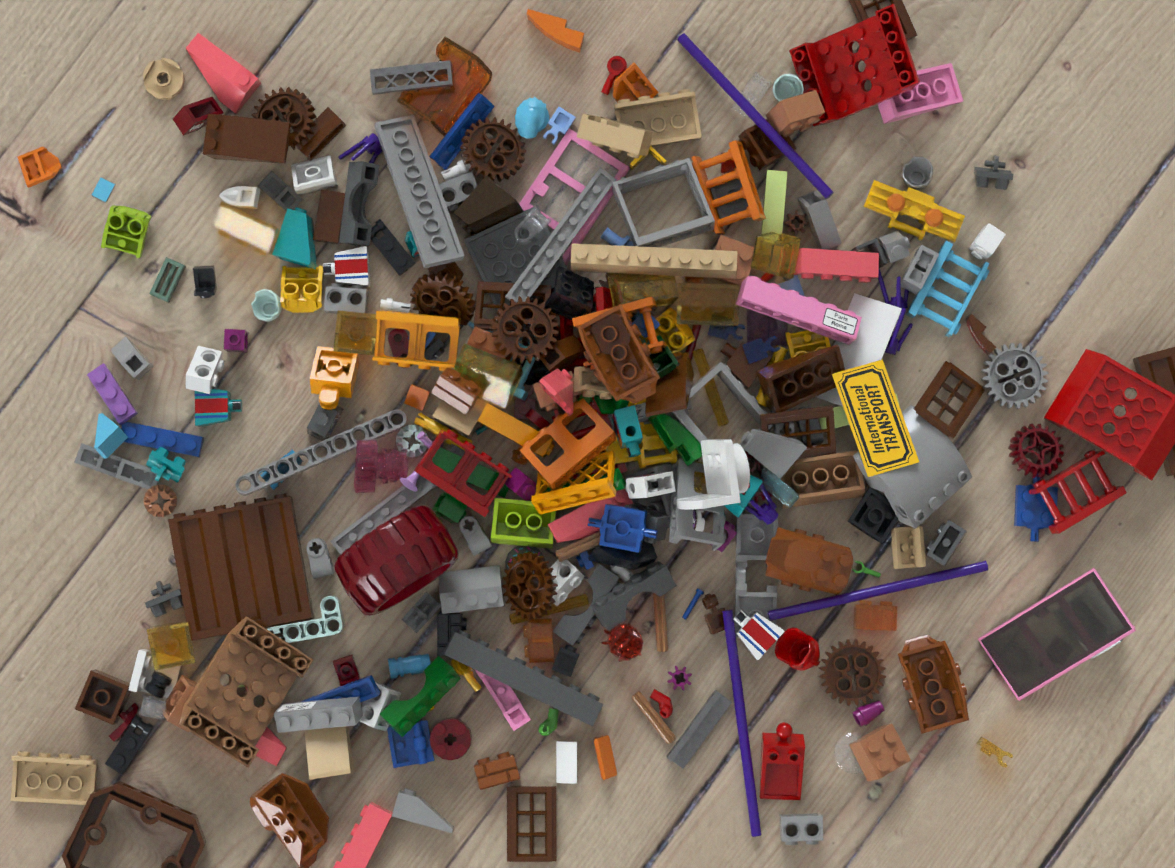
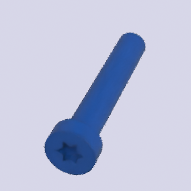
M696 589L695 596L682 616L685 620L688 618L701 594H704L702 590Z

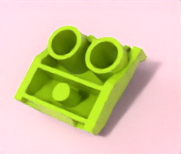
M112 205L104 228L101 248H111L141 258L147 229L152 216L134 208Z

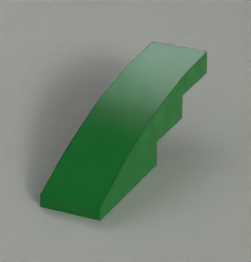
M440 447L432 458V462L447 473H451L462 456ZM477 464L467 482L488 491L498 477V472ZM504 484L497 495L505 498L509 488Z

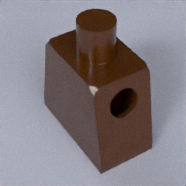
M727 342L720 351L729 358L726 365L731 369L733 376L740 380L747 390L758 376L756 371L764 368L772 358L770 355L744 342L737 349Z

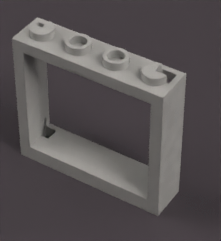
M690 158L681 161L675 160L672 164L665 166L659 165L650 171H640L628 178L621 177V180L612 183V192L633 246L662 247L714 230L715 220ZM685 174L702 217L638 237L622 194Z
M722 362L712 367L691 387L689 399L717 374L759 425L760 414H768L758 405L757 399L745 390L744 384L733 376L731 369ZM683 410L665 413L691 432L700 444L701 440H708Z

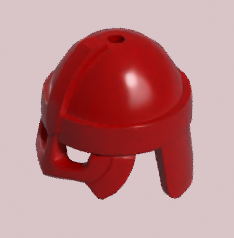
M792 627L785 630L778 638L775 646V655L780 661L799 671H804L820 664L819 644L810 635L798 628Z

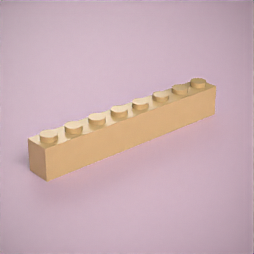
M572 243L571 271L736 279L737 251Z

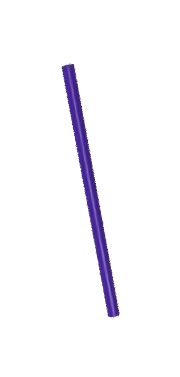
M685 33L681 34L677 41L824 198L828 199L834 192L689 37Z
M986 561L774 609L767 611L770 621L976 574L988 571V564Z
M725 610L722 613L751 836L756 837L762 834L733 610Z

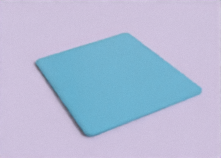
M100 178L92 196L106 202L115 184Z

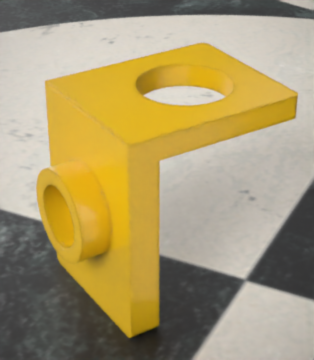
M650 146L648 154L650 153L659 163L665 166L667 161ZM640 155L639 158H634L630 163V168L634 170L646 156Z

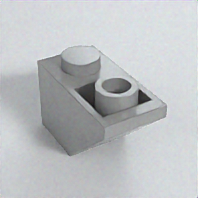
M126 336L111 349L120 364L137 380H140L154 367Z

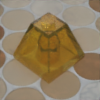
M188 622L162 624L147 629L154 670L196 663Z

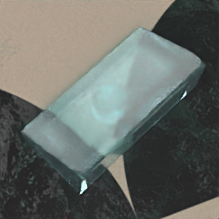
M763 468L761 480L765 489L785 506L791 508L799 499V495L771 471Z

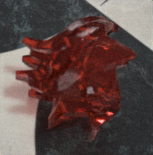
M628 623V625L619 624L610 631L604 629L608 640L603 641L602 644L608 645L610 652L616 658H619V662L629 661L638 655H642L641 651L644 641L637 628Z

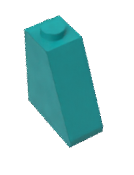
M295 207V210L287 208L272 255L280 260L316 270L313 220L306 214L307 211Z

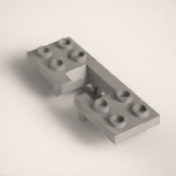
M741 514L739 518L736 517L735 616L742 610L748 617L757 612L769 620L767 611L777 609V586L766 585V592H747L746 573L747 560H766L771 538L775 537L778 528V517L769 525L763 520L760 521L753 514ZM735 621V633H737L741 626Z

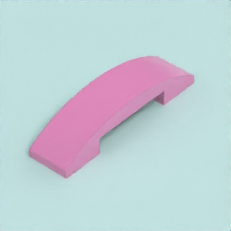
M475 670L503 712L513 731L531 720L512 687Z

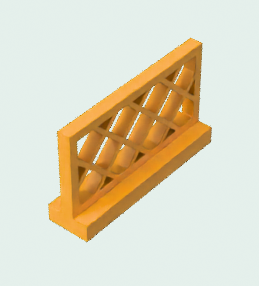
M614 451L599 454L588 463L590 466L584 472L581 470L577 472L580 476L574 482L569 479L557 490L545 493L543 492L549 486L547 481L538 473L536 495L532 496L531 503L541 515L616 497V489L613 486L616 454ZM609 459L603 467L599 465L603 460ZM595 468L599 469L593 477L589 476ZM604 474H607L606 478L600 479ZM585 478L589 480L586 483L580 484ZM566 483L570 484L569 487L562 488Z

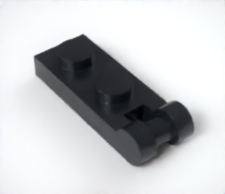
M379 219L375 222L376 225L372 227L370 239L398 275L401 276L416 263L383 221ZM382 230L385 235L378 239L375 235Z
M136 715L105 764L123 775L154 726L150 723L146 724L142 721L141 717ZM136 728L143 731L141 735L134 732Z

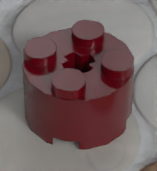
M450 717L441 720L435 725L430 735L432 750L438 757L445 760L459 759L466 754L472 742L471 729L459 718ZM450 733L457 739L453 744H449V741H446Z

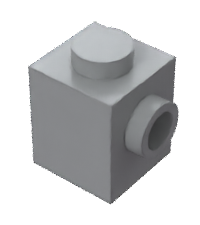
M898 231L879 237L880 245L885 250V257L890 263L910 256L908 248H910L909 240Z

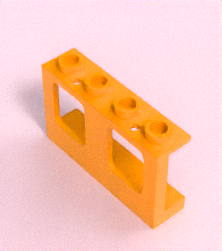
M385 310L376 311L377 331L375 355L372 357V360L378 361V365H390V362L398 363V367H410V364L418 365L419 369H431V366L439 367V371L457 367L461 318ZM387 328L407 329L410 332L407 357H392L384 354ZM428 332L448 333L450 335L448 361H433L425 358L426 335Z

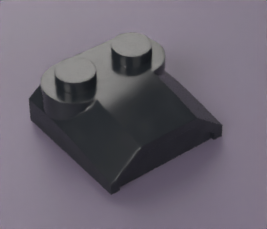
M871 487L868 488L848 519L850 524L883 544L898 521L888 499Z

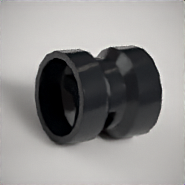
M154 670L151 675L152 680L146 684L144 689L156 697L163 698L167 686H170L172 679Z

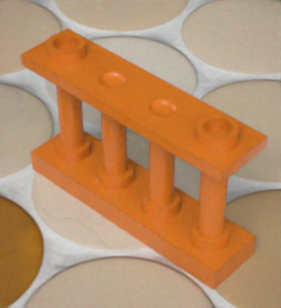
M737 140L729 142L730 149H728V152L702 161L701 157H691L693 161L692 166L715 220L714 230L712 231L718 235L725 234L723 226L750 217L758 222L766 219L743 144ZM730 159L734 160L736 165L734 171L708 180L706 168ZM734 179L741 181L742 187L739 191L714 200L710 188ZM741 198L747 200L748 207L746 210L720 219L717 207Z
M653 297L622 304L630 321L632 313L640 312L643 315L650 342L647 346L651 354L659 353L663 347H667L666 342H658L650 313L653 307H657ZM612 308L572 318L573 325L577 328ZM583 362L584 367L595 370L592 362Z

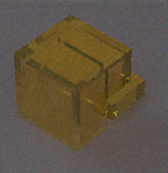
M774 232L756 236L751 268L788 279L794 278L801 238Z

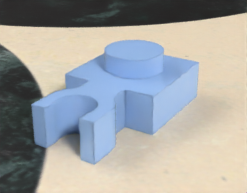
M558 107L548 122V125L552 128L544 134L543 139L546 140L548 135H553L555 138L552 144L555 145L558 140V134L562 133L565 135L576 117Z

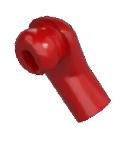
M654 689L649 698L659 703L660 716L662 718H669L673 712L670 697Z

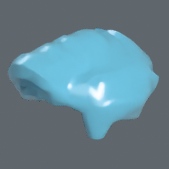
M536 97L528 98L517 107L515 125L520 136L532 139L537 136L538 132L546 128L549 122V112L542 100H538Z

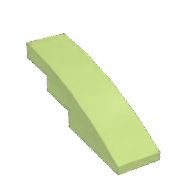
M766 171L763 205L766 219L762 220L759 253L762 255L780 256L787 171Z

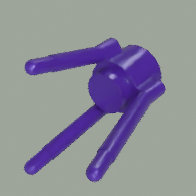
M372 133L338 158L341 160L363 146L351 160L354 161L365 151L369 154L374 152L369 163L374 164L376 158L382 152L381 144L378 137Z
M879 269L878 280L885 303L902 309L908 308L909 291L905 289L904 297H901V277H897L896 297H891V301H889Z
M905 308L901 311L885 353L896 355V352L900 351L902 343L913 326L910 323L900 340L896 338L906 312Z
M762 483L760 489L769 504L764 503L759 506L753 500H750V504L756 510L750 506H747L745 509L755 515L760 521L763 520L769 525L777 519L779 514L775 510L777 505L772 501Z

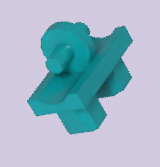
M159 447L156 451L152 450L146 466L152 468L151 471L157 474L155 480L159 482L161 478L178 483L185 470L186 461L180 457H176L174 461L167 459L169 452L163 447Z

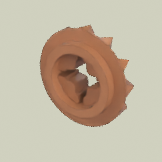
M166 485L152 486L144 496L146 510L155 517H165L171 514L177 505L175 492ZM158 493H160L162 499H166V502H163V509H161V506L159 507L158 503H152L158 500Z

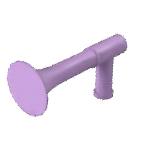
M422 431L418 434L417 438L429 449L433 442L426 436L425 432ZM414 471L407 478H400V481L408 489L417 492L416 483L420 475Z

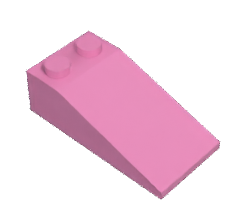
M952 63L918 70L917 75L920 83L908 92L879 103L878 107L883 123L903 120L963 102Z

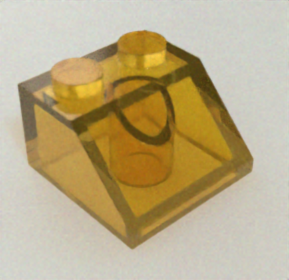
M338 310L333 351L374 356L377 331L376 314Z

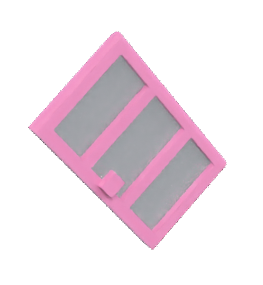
M569 128L519 205L524 211L538 205L548 229L552 233L599 168H602L618 181L621 180V177L626 176L630 167L598 146L592 145L590 141L577 138V133ZM612 186L561 256L566 266L571 259L572 243H582L613 195Z

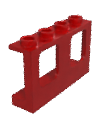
M441 429L414 471L480 515L486 517L490 511L488 508L508 477H512L508 473L510 469L500 462L498 465H495L491 462L493 458L483 451L481 454H478L474 451V445L466 440L464 443L457 440L459 435L450 429L447 432ZM445 439H450L465 450L464 455L451 473H447L432 462V458ZM480 461L485 462L498 471V477L485 495L479 494L466 485L467 479Z

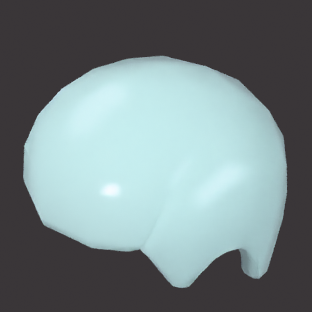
M784 74L775 80L772 91L774 97L780 102L781 100L803 94L804 87L798 76Z
M262 289L257 291L255 299L251 303L254 316L260 321L265 322L276 319L282 311L281 298L272 290Z

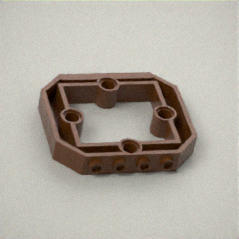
M119 781L93 791L90 794L62 854L66 868H89L82 865L90 846L101 844L107 835V828L101 822L111 800L139 811L141 820L146 824H155L160 820L187 832L178 855L165 858L161 868H167L166 865L168 863L176 864L177 868H195L206 844V839L196 814ZM154 808L157 816H147L146 809ZM92 829L99 830L101 837L98 839L93 838L90 831Z

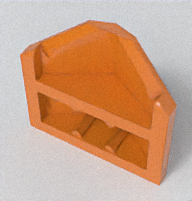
M636 63L630 65L614 80L613 98L617 103L623 99H630V102L638 101V98L642 96L654 98L659 93Z
M40 147L18 156L28 188L54 178L62 168L59 158L47 151L45 147Z

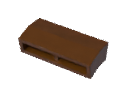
M329 107L314 120L316 126H310L313 133L306 134L309 140L302 139V146L298 143L295 144V147L310 161L346 126Z
M321 190L313 240L316 242L338 244L345 193Z

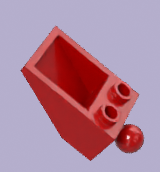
M786 722L780 723L777 726L776 733H762L760 799L801 800L805 755L804 735L792 734L793 729Z

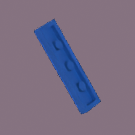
M478 93L429 157L446 170L462 150L460 149V146L463 144L461 139L463 136H466L464 134L466 130L470 129L469 127L472 123L476 125L479 119L483 122L495 106L486 97Z
M125 422L121 426V430L128 436L124 441L126 443L156 449L163 447L171 452L200 457L204 437L131 422Z
M370 675L300 702L359 697L361 703L379 696L380 691L373 676Z

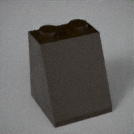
M485 176L454 214L458 217L457 222L469 235L473 233L476 235L524 212V210L515 198Z

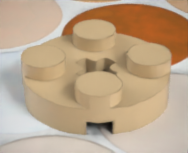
M161 58V60L152 61L143 72L146 90L157 99L171 100L181 92L184 86L185 75L180 66L171 59ZM167 74L168 82L160 84L159 76Z

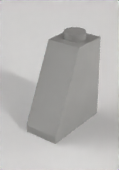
M816 190L798 197V202L803 213L806 214L805 218L809 222V227L818 247L826 250L836 249L837 245L842 244L827 200Z
M754 428L742 436L740 443L743 449L779 479L782 478L807 448L800 440Z

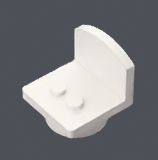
M731 439L701 440L707 494L677 499V508L684 510L705 509L741 503L740 493L747 491L750 482V469L745 451L738 443L733 444Z

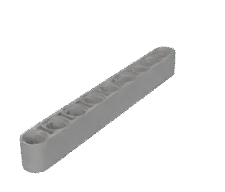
M401 410L390 411L242 475L236 481V490L241 495H250L400 430L406 423V415ZM393 415L401 416L402 423L399 425L393 424L391 417ZM373 424H382L384 430L381 433L374 432L372 429ZM356 431H361L364 433L365 438L362 441H357L354 439L353 434ZM338 439L344 440L346 447L341 450L337 449L334 445L335 441ZM320 447L325 448L327 455L323 458L318 457L315 453L316 449ZM299 456L307 457L308 463L305 466L297 464L296 459ZM280 464H286L289 467V471L286 474H280L277 467ZM267 472L270 475L269 481L265 483L259 481V474ZM241 481H249L251 483L250 489L242 491L239 488Z

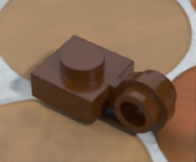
M706 594L702 598V603L705 609H710L711 612L705 614L704 617L710 634H716L725 630L722 611H725V608L717 610L716 606L719 603L716 595Z

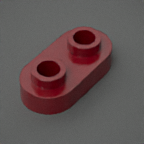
M393 329L388 335V342L393 357H401L403 354L408 355L409 336L403 329ZM396 335L402 336L400 342L394 340Z

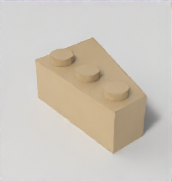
M583 113L577 138L591 141L592 145L604 148V145L609 146V150L621 153L623 150L628 152L627 156L639 158L640 155H648L654 132L601 116Z

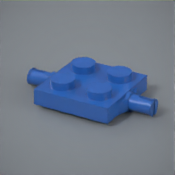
M1038 474L1033 478V484L1041 480ZM1033 484L1027 486L1016 485L1014 526L1031 529L1030 541L1039 542V529L1048 528V526L1054 523V518L1041 494L1029 493V490L1034 488ZM1048 487L1047 490L1057 506L1058 487Z
M605 504L604 515L601 520L591 517L588 520V526L600 528L599 545L639 553L641 552L642 542L645 537L657 539L658 536L656 535L658 530L646 528L647 511Z

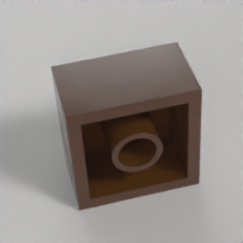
M91 670L75 709L109 724H117L120 719L119 715L123 712L131 693L128 690L130 683L99 670Z

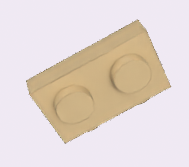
M585 367L574 368V393H582L583 397L598 395L600 399H612V395L602 380H597L593 370Z
M918 526L916 529L913 527L892 528L891 540L894 569L926 566L925 535L922 526Z

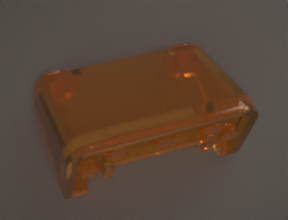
M446 36L437 45L436 56L439 61H451L454 72L452 73L453 86L403 91L397 100L402 107L444 137L478 93L482 94L492 79L491 70L480 57ZM448 74L436 75L435 78L438 81H448ZM429 76L426 77L423 83H425L428 80Z

